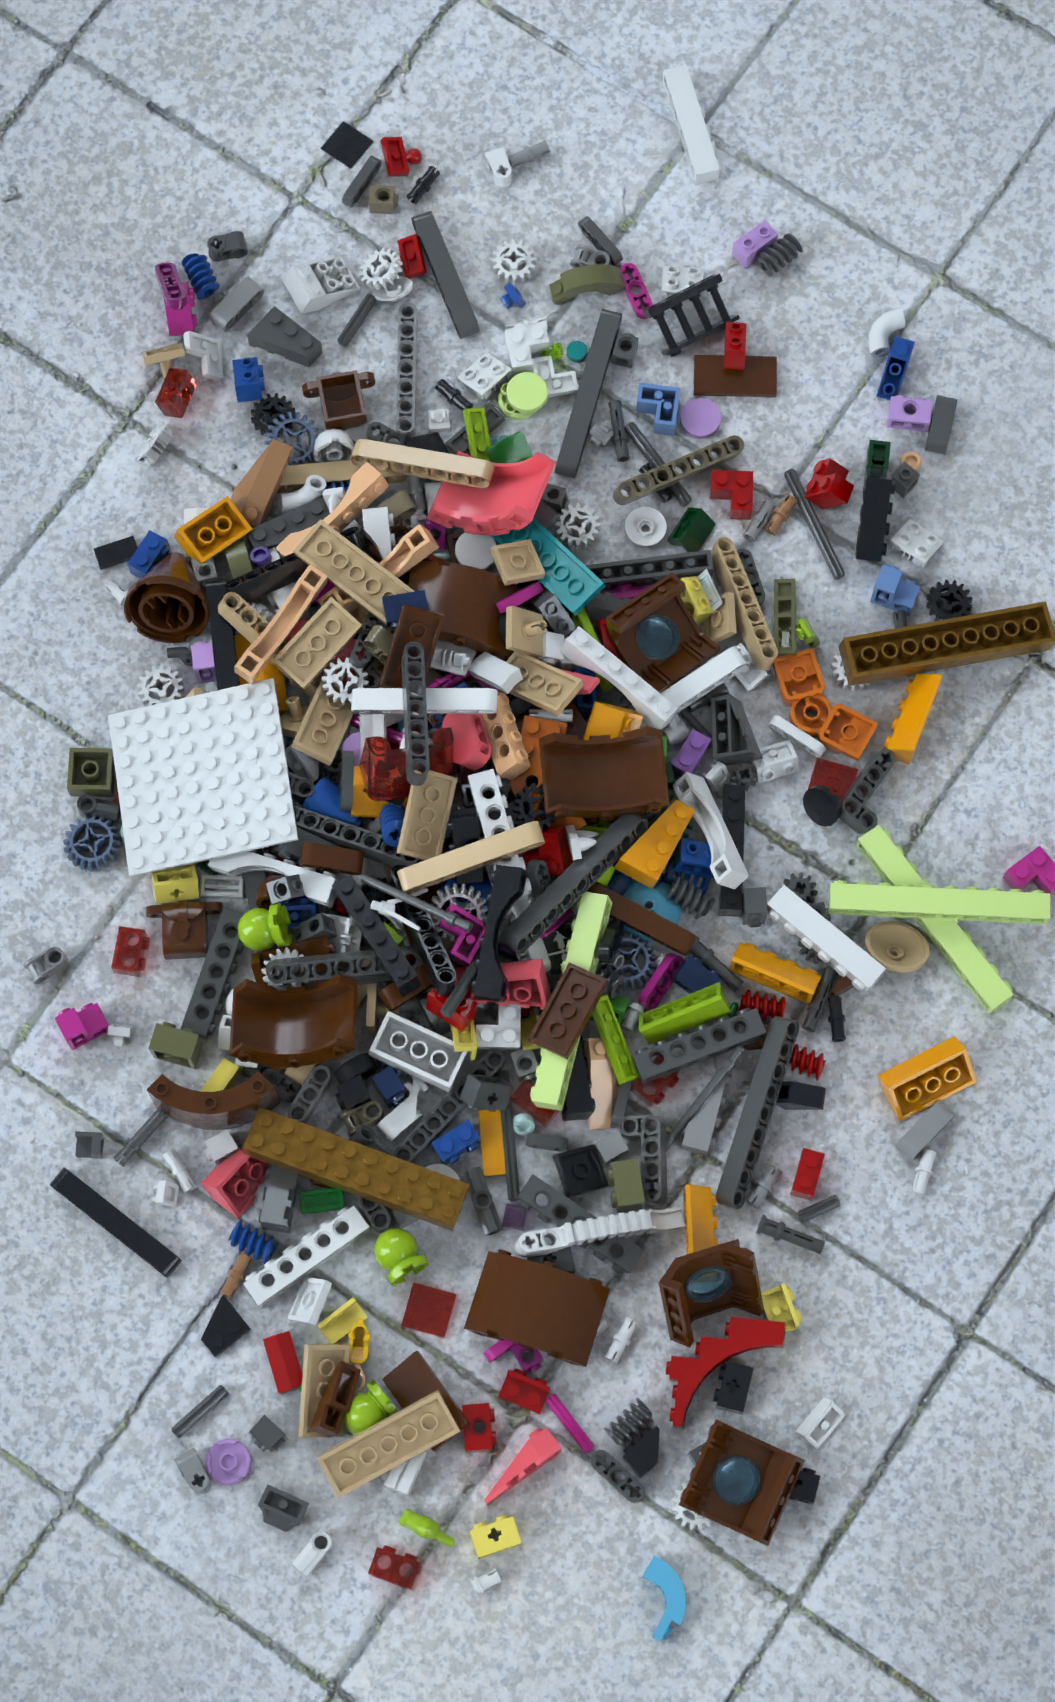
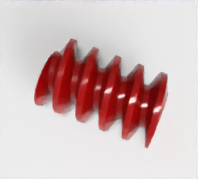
M747 989L744 995L742 993L739 1011L746 1008L751 1010L757 1008L759 1015L763 1014L764 1021H767L769 1016L772 1019L775 1016L783 1017L786 1004L785 997L782 996L779 1002H777L776 995H773L769 1000L767 993H764L762 998H760L759 991H756L751 996L750 989Z
M796 1043L789 1064H791L792 1072L799 1067L800 1075L807 1070L808 1078L815 1073L816 1081H819L826 1060H824L823 1053L815 1057V1050L807 1054V1047L805 1046L799 1051V1044Z

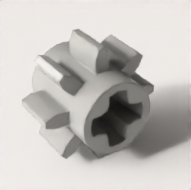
M605 421L603 424L597 422L588 434L592 437L590 443L597 448L600 445L607 447L614 437V434L611 432L612 426Z

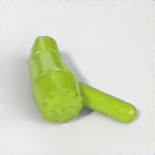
M408 1508L403 1512L399 1520L401 1526L409 1528L422 1538L429 1540L435 1538L449 1547L454 1546L455 1540L441 1532L439 1524L432 1518L417 1514Z

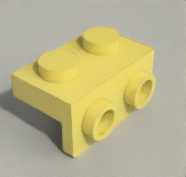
M783 1283L778 1287L761 1292L764 1313L768 1321L785 1322V1333L799 1329V1322H802L799 1310L794 1309L792 1301L795 1299L791 1287L787 1288L786 1284Z

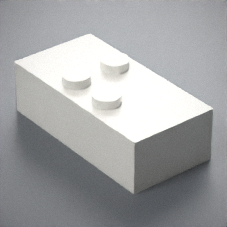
M388 1011L368 1055L449 1093L468 1051L455 1052L452 1040Z

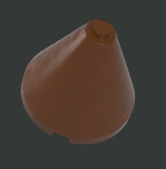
M173 552L168 554L130 587L124 601V614L128 623L132 621L137 626V632L141 635L159 642L181 643L186 642L187 637L194 634L197 637L205 630L209 620V603L187 558L181 553Z

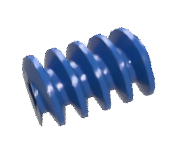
M193 253L185 256L181 263L197 299H206L218 290L220 285L216 282L217 278L213 275V270L209 269L210 263L206 262L207 256Z
M388 803L381 808L379 813L382 838L386 844L392 847H398L406 811L403 805L399 807Z
M241 1219L233 1228L228 1241L231 1240L232 1247H236L239 1244V1251L242 1252L246 1249L248 1256L254 1253L255 1260H259L262 1257V1263H267L275 1253L279 1242L274 1245L273 1236L265 1240L266 1232L258 1236L259 1228L251 1232V1224L243 1228V1220Z

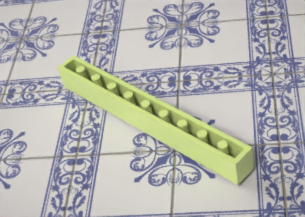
M879 824L857 840L856 846L885 883H890L891 886L912 884L913 887L930 885L926 879H921L917 874L916 866L906 860L902 848L899 845H894L890 840L891 835L885 828L882 829ZM914 918L989 1014L1012 998L1013 989L1007 981H1002L998 976L999 971L992 963L989 964L984 958L983 950L978 946L975 947L971 942L970 934L965 929L962 930L957 924L958 920Z
M838 880L830 883L828 914L1047 925L1050 920V893H1044L1043 890H1032L1031 893L1022 892L1021 889L1000 891L999 888L979 890L977 887L957 889L955 886L935 888L934 885L913 887L912 884L891 886L890 883L885 882L878 883V885H869L868 882L864 881L856 882V884H847V881Z
M585 892L578 899L576 906L578 913L576 919L572 921L571 930L573 933L571 939L567 942L566 951L568 953L566 960L562 962V973L569 962L594 974L596 973L599 961L598 947L607 928L613 903L608 895ZM579 1039L567 1060L541 1048L542 1059L535 1073L537 1080L530 1092L531 1101L537 1107L558 1111L563 1110Z

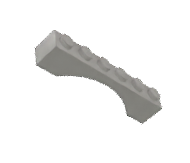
M714 1019L713 1024L718 1023L717 1019ZM740 1025L733 1027L736 1032L739 1031ZM721 1032L713 1034L714 1039L717 1041L725 1039L724 1034ZM734 1050L713 1057L716 1073L720 1069L722 1061L728 1058ZM727 1073L715 1088L711 1099L701 1113L687 1123L681 1149L706 1156L708 1150L713 1151L716 1138L712 1137L714 1129L719 1128L721 1116H717L719 1107L724 1108L726 1095L722 1094L724 1086L729 1087L731 1074Z

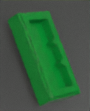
M337 1188L299 1191L301 1215L336 1211L345 1208L344 1191Z

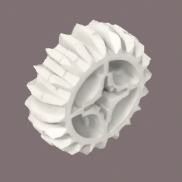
M454 882L452 889L445 885V892L438 889L437 894L439 897L432 896L434 903H431V905L441 909L442 905L449 900L450 905L454 904L468 913L476 909L475 917L480 920H484L485 912L488 911V907L484 905L486 902L485 898H479L481 892L476 891L473 893L474 886H470L467 890L465 883L461 884V888H457V883ZM456 897H463L471 902H460ZM430 914L434 925L437 926L441 919ZM438 926L436 927L438 933L443 931V938H446L448 934H450ZM450 934V935H451V941H454V940H455V936L452 935V934Z

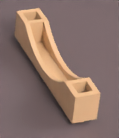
M366 462L352 475L348 490L340 504L323 521L337 532H341L362 512V509H366L389 487V484L379 471ZM315 525L299 532L290 533L276 547L281 557L294 553L293 551Z
M419 524L405 534L396 547L379 564L399 578L438 549L439 546L429 530ZM337 586L318 599L322 607L332 597L349 613L361 606Z
M311 564L307 567L271 622L234 666L236 674L251 684L255 682L325 587L328 579L327 575Z

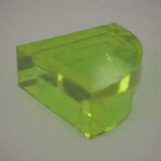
M561 343L553 344L551 350L548 352L544 350L541 354V357L551 356L552 360L562 358Z

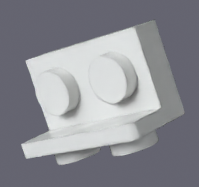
M739 643L736 648L748 665L735 676L751 692L766 677L770 678L773 674L769 671L771 667L767 670H760L755 667L746 644Z
M790 740L759 748L763 759L752 761L758 773L757 780L759 783L799 771L798 756Z

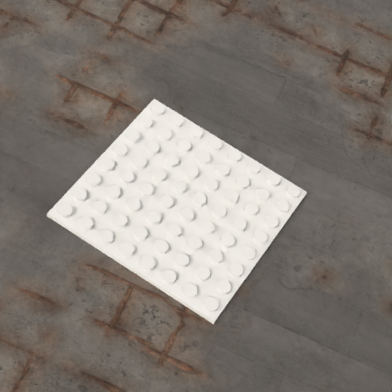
M274 678L108 715L130 877L298 840Z

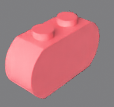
M446 714L442 728L451 760L469 770L480 769L487 763L492 752L481 714Z

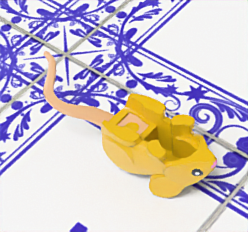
M362 1318L357 1321L351 1332L348 1333L350 1345L349 1362L361 1370L360 1376L362 1378V1383L355 1389L354 1394L361 1391L366 1383V1376L360 1366L368 1361L369 1342H371L369 1331Z

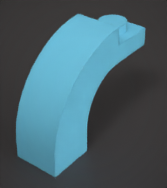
M654 1556L642 1578L656 1585L665 1597V1613L652 1638L660 1642L662 1638L667 1640L673 1629L670 1626L671 1622L680 1626L685 1614L686 1595L683 1584L674 1569L663 1560Z

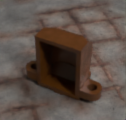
M357 370L343 373L335 372L332 375L316 377L317 381L303 384L302 392L304 397H320L326 430L352 428L367 422L361 389L370 388L375 385V376L372 372L358 373Z
M187 900L179 901V903H162V905L147 906L146 917L162 918V946L165 960L206 957L209 950L207 915L221 914L223 903L189 902Z

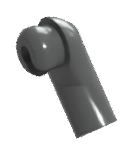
M187 647L167 648L168 658H179L186 666L193 665L192 653Z

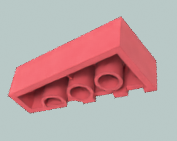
M535 959L500 963L503 973L508 980L505 1002L496 1003L499 1006L517 1004L520 1005V1008L538 1006L543 1010L551 996L543 960ZM467 967L456 968V984ZM472 986L466 993L467 997L471 998L478 1004L494 1002L477 999L473 995L474 993L472 992Z

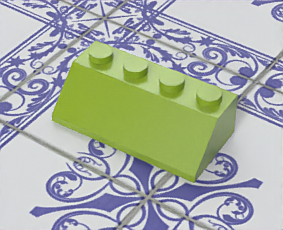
M718 982L640 1014L638 1028L649 1045L652 1043L656 1044L667 1039L669 1036L674 1034L677 1036L680 1033L688 1031L687 1029L694 1026L698 1028L701 1025L707 1024L711 1019H720L727 1016L728 1012H731L730 1003L721 983Z

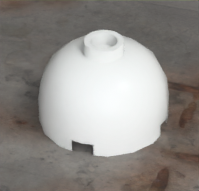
M330 429L320 433L313 447L315 462L350 460L354 449L352 438L340 429Z

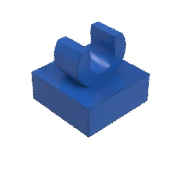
M511 282L504 286L508 293L500 298L504 306L510 308L516 304L519 308H522L527 304L518 289Z

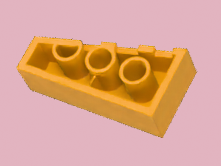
M675 800L619 859L614 868L652 889L662 874L695 810Z

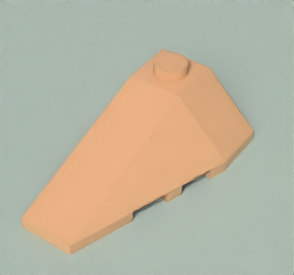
M588 1038L583 1041L584 1046L582 1050L584 1057L587 1058L588 1066L586 1071L592 1084L590 1092L596 1105L595 1111L588 1119L589 1130L611 1129L612 1126L610 1124L620 1085L602 1039Z

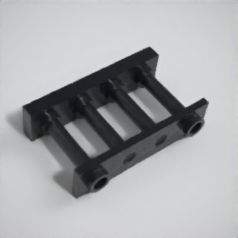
M720 273L713 274L642 310L646 318L653 317L654 320L656 319L669 347L662 351L663 355L674 357L682 353V348L721 328L725 330L726 322H735L740 319L739 315L729 316L718 292V283L723 281ZM705 290L710 292L722 318V321L711 325L699 298L701 296L700 293ZM687 299L692 301L704 327V330L695 335L681 307L683 306L682 302ZM670 308L674 310L687 338L677 344L664 318V311Z

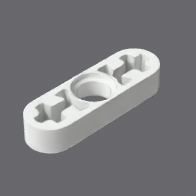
M775 715L768 724L775 733L786 740H790L792 744L817 759H820L826 750L821 742L780 716Z

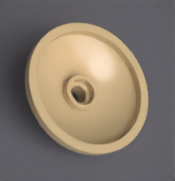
M885 921L877 923L868 930L865 936L864 945L866 952L889 971L899 973L916 971L924 966L929 957V945L924 936L915 928L901 922Z

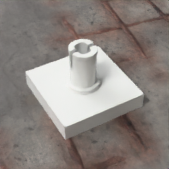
M304 1277L288 1319L296 1323L316 1326L320 1313L327 1317L336 1310V1306L327 1302L326 1298L332 1283L322 1279Z

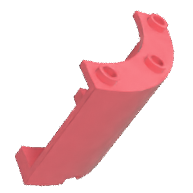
M458 451L456 454L459 456L471 457L468 454L462 453L460 451ZM537 452L531 458L521 462H491L495 469L487 488H477L442 481L427 519L450 529L453 526L463 528L464 533L475 535L509 534V531L513 529L518 531L533 520L556 461L550 459L547 455Z

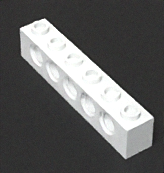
M490 769L468 775V783L484 839L495 835L497 832H504L514 828L511 815L507 816L505 808H508L505 795L501 796L499 788L502 787L499 774L495 775L494 770ZM490 790L495 795L491 799H486L482 794ZM492 811H497L501 816L497 820H492L488 815ZM518 854L512 856L510 861L500 860L492 863L493 871L496 870V865L520 867L526 870L523 857L519 858ZM526 878L524 894L517 901L529 898L528 891H532L529 878Z
M346 1206L337 1213V1218L332 1221L330 1219L326 1220L319 1226L320 1230L314 1234L312 1232L306 1234L301 1238L302 1242L296 1247L293 1245L289 1246L282 1252L283 1256L279 1259L273 1258L264 1264L265 1268L259 1273L255 1271L245 1278L246 1282L243 1285L260 1309L370 1231V1227L355 1206L351 1208ZM341 1224H346L349 1230L345 1234H339L336 1231L337 1227ZM322 1237L330 1239V1244L327 1247H320L318 1245V1241ZM302 1251H311V1258L309 1260L300 1259ZM286 1263H291L293 1270L288 1274L281 1271L282 1266ZM267 1276L275 1278L274 1284L270 1287L263 1285V1280Z

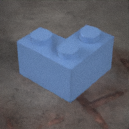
M639 383L636 412L656 414L654 434L675 435L680 388Z
M883 564L870 602L894 611L905 610L906 615L910 616L920 586L911 580H901L903 571H900L896 566H886Z

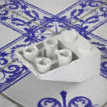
M342 256L291 266L283 280L301 314L318 311L360 290Z

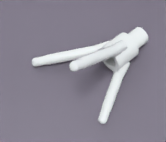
M424 888L409 894L416 897L428 892V889ZM396 898L387 900V902L372 901L371 909L377 910L379 914L386 916L398 929H402V925L397 920L417 931L421 929L415 923L395 913V904L402 902V900Z

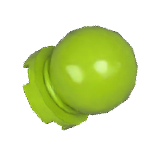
M281 903L271 904L269 910L266 908H253L247 911L240 918L237 926L238 937L243 945L254 951H265L272 948L275 943L278 947L290 946L293 934L288 935V924H291V919L285 905L281 906Z
M390 1228L381 1233L375 1242L374 1253L376 1262L383 1269L390 1271L386 1279L390 1282L391 1286L405 1282L404 1277L412 1272L417 1275L429 1265L424 1254L417 1255L418 1245L416 1239L406 1230Z
M371 1380L366 1385L369 1388L368 1393H358L353 1396L349 1412L344 1413V1424L353 1435L398 1412V1409L374 1380Z

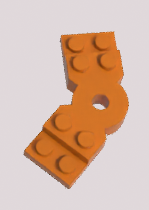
M813 648L796 652V655L777 657L772 665L778 680L777 685L783 703L791 707L789 712L790 723L811 737H817L818 741L825 748L837 754L841 752L859 761L879 723L842 704L831 707L829 701L822 696L826 686ZM813 711L816 716L813 718L808 717L806 712Z
M524 716L521 736L531 767L515 779L510 780L511 789L515 796L519 791L523 793L522 788L528 787V780L532 777L538 778L537 788L540 784H543L539 738L554 732L566 734L567 723ZM536 793L530 794V795H532L533 797H539V796H540V794H536ZM541 801L535 804L532 814L539 810L538 807ZM537 817V818H534L533 820H534V821H542V820H545V819H541V818ZM581 817L557 818L555 823L550 822L551 826L564 825L565 827L574 825L576 831L587 826V823Z

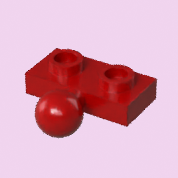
M383 137L381 139L388 177H407L410 173L408 163L416 165L422 160V154L416 148L405 152L402 137Z
M414 234L397 240L405 277L411 279L427 273L419 236Z

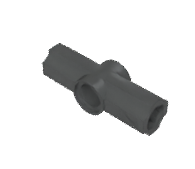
M474 1167L463 1172L462 1175L465 1183L469 1184L468 1191L484 1235L489 1236L502 1231L503 1227L481 1167ZM484 1196L488 1198L489 1203L486 1206H479L476 1203L477 1199Z

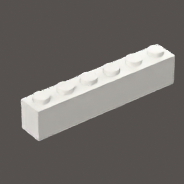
M687 65L663 70L664 87L695 185L719 179V171H722L720 159H716L715 143L710 141V127L704 121L705 111L698 102L700 101L698 89H694L693 86L694 76L692 71L689 72Z
M785 885L767 903V914L774 921L779 920L784 924V928L791 935L796 934L801 938V943L808 949L813 948L818 952L817 955L822 961L830 962L835 966V971L839 975L847 976L852 980V985L859 991L864 990L867 993L884 974L886 968Z

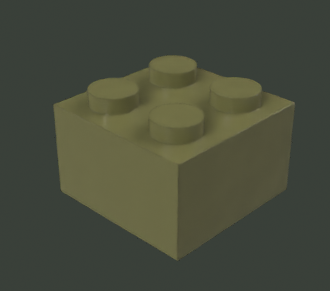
M70 748L67 790L70 796L80 797L84 794H89L93 797L114 796L115 765L112 748Z
M163 1022V1025L156 1023L149 1050L153 1058L196 1069L203 1043L197 1031L190 1028H184V1030L176 1029L174 1024Z
M638 1158L611 1162V1169H607V1179L609 1187L613 1186L614 1190L611 1191L610 1195L612 1208L617 1209V1214L644 1209L645 1198Z

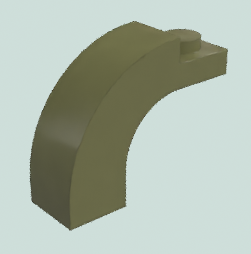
M592 264L570 269L560 274L561 279L549 285L553 303L557 305L581 293L594 291L610 296L625 288L622 270L606 264Z
M243 537L224 549L232 579L253 571ZM257 598L248 603L251 604L253 602L255 604L261 603L260 598Z

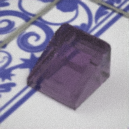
M506 1204L502 1227L524 1231L528 1210L521 1205Z

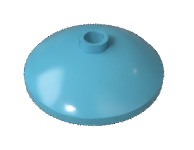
M638 881L630 884L623 897L646 908L645 904L651 903L653 907L648 910L678 925L681 916L680 902L676 905L673 904L675 897L669 900L666 899L667 891L670 887L668 884L662 882L656 889H651ZM624 925V932L628 935L633 933L634 939L640 935V941L654 942V940Z

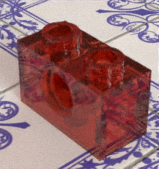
M169 368L155 401L164 416L183 418L197 385L189 371L186 369Z

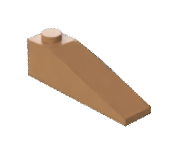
M273 439L235 487L230 500L248 523L258 526L267 522L293 451V446Z

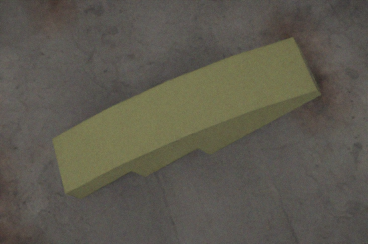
M774 579V642L778 649V655H796L795 579Z

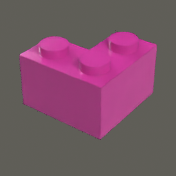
M189 281L182 282L187 296V304L183 306V309L172 310L171 307L166 305L164 300L170 337L184 335L187 331L194 332V327L198 326L197 316L192 314L191 307H195L194 289L189 288Z
M1039 845L1006 870L1003 879L1011 889L1021 890L1034 882L1040 890H1043L1044 893H1050L1051 896L1055 893V863Z
M451 904L447 907L446 912L452 911L460 915V918L472 923V930L468 932L458 926L452 927L442 919L437 926L456 937L447 954L450 959L466 967L471 963L479 948L480 938L484 936L485 927L482 920Z
M89 1003L83 1006L78 1013L75 1008H66L55 1017L66 1042L72 1050L108 1032L109 1024L98 1003Z

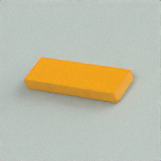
M479 1110L484 1177L506 1176L501 1111Z

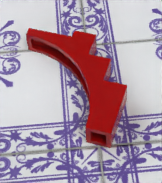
M730 1317V1322H726L725 1336H728V1339L701 1336L700 1342H696L695 1355H699L698 1359L671 1356V1361H667L666 1375H669L670 1381L677 1382V1385H673L672 1399H676L675 1408L670 1409L669 1421L673 1422V1426L684 1429L687 1411L694 1394L703 1381L718 1366L732 1357L747 1351L762 1348H784L785 1322Z

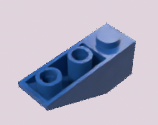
M899 336L894 337L876 395L877 397L890 400L891 396L899 395L915 341Z

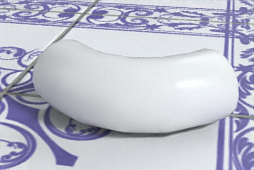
M901 308L882 314L872 324L868 335L871 356L879 357L890 352V334L893 331L905 328V317Z
M310 475L306 479L305 485L299 490L290 493H279L277 498L279 514L287 513L321 497L326 489L325 479L319 475Z

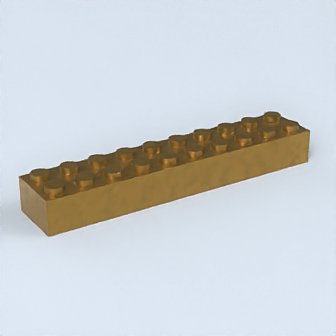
M1045 601L845 637L838 648L848 685L853 686L1050 650L1055 644V631Z
M262 1107L258 1108L243 1145V1154L450 1231L454 1230L469 1189V1184Z

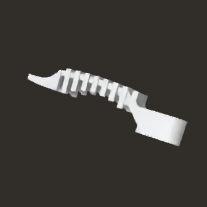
M411 1076L412 1085L409 1082L404 1084L409 1097L377 1125L391 1143L398 1140L423 1117V1114L417 1109L418 1096L421 1093L426 1096L429 1091L424 1083L425 1081Z
M681 1207L664 1210L648 1209L645 1211V1209H642L638 1212L629 1211L627 1214L623 1212L615 1216L611 1214L604 1218L600 1216L596 1219L578 1220L573 1224L568 1222L560 1227L523 1233L515 1243V1252L522 1258L550 1254L573 1244H576V1246L582 1245L585 1240H587V1243H591L596 1238H598V1241L604 1240L607 1236L608 1239H611L617 1234L618 1237H624L626 1234L627 1237L633 1236L635 1233L636 1236H641L645 1232L647 1234L684 1228L686 1225L683 1220ZM543 1238H550L553 1242V1245H547L544 1242Z

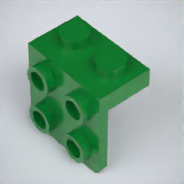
M520 431L486 449L490 462L516 463L533 456L524 434Z

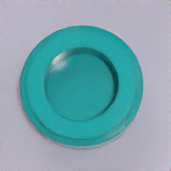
M573 341L567 346V357L570 361L578 363L586 358L587 347L583 342Z

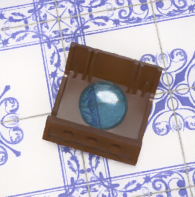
M672 572L606 617L609 639L625 665L660 694L720 652V646L700 630L682 601L680 593L686 589L685 582Z
M739 1239L675 1258L659 1281L670 1340L687 1347H691L694 1342L691 1323L696 1319L729 1308H738L757 1316H761L764 1311L755 1254L747 1248H741Z
M716 1419L709 1429V1436L705 1445L699 1452L697 1464L690 1473L687 1487L681 1493L679 1506L769 1546L805 1460Z

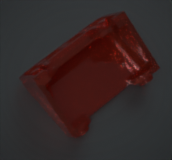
M451 727L440 728L433 732V745H429V770L453 777L454 736ZM383 737L366 738L359 766L368 797L374 801L408 798L411 784L406 778L405 748L391 750L389 742Z

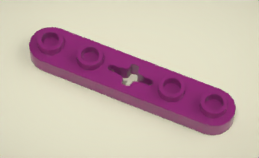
M169 262L157 264L155 266V274L166 305L171 307L172 310L183 309V306L187 304V296L175 264Z

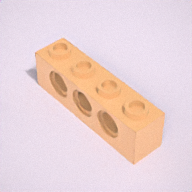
M498 692L497 712L481 714L491 744V757L497 774L502 778L513 780L529 769L531 765L528 760V753L522 742V736L515 722V716L511 711L509 699L505 693Z

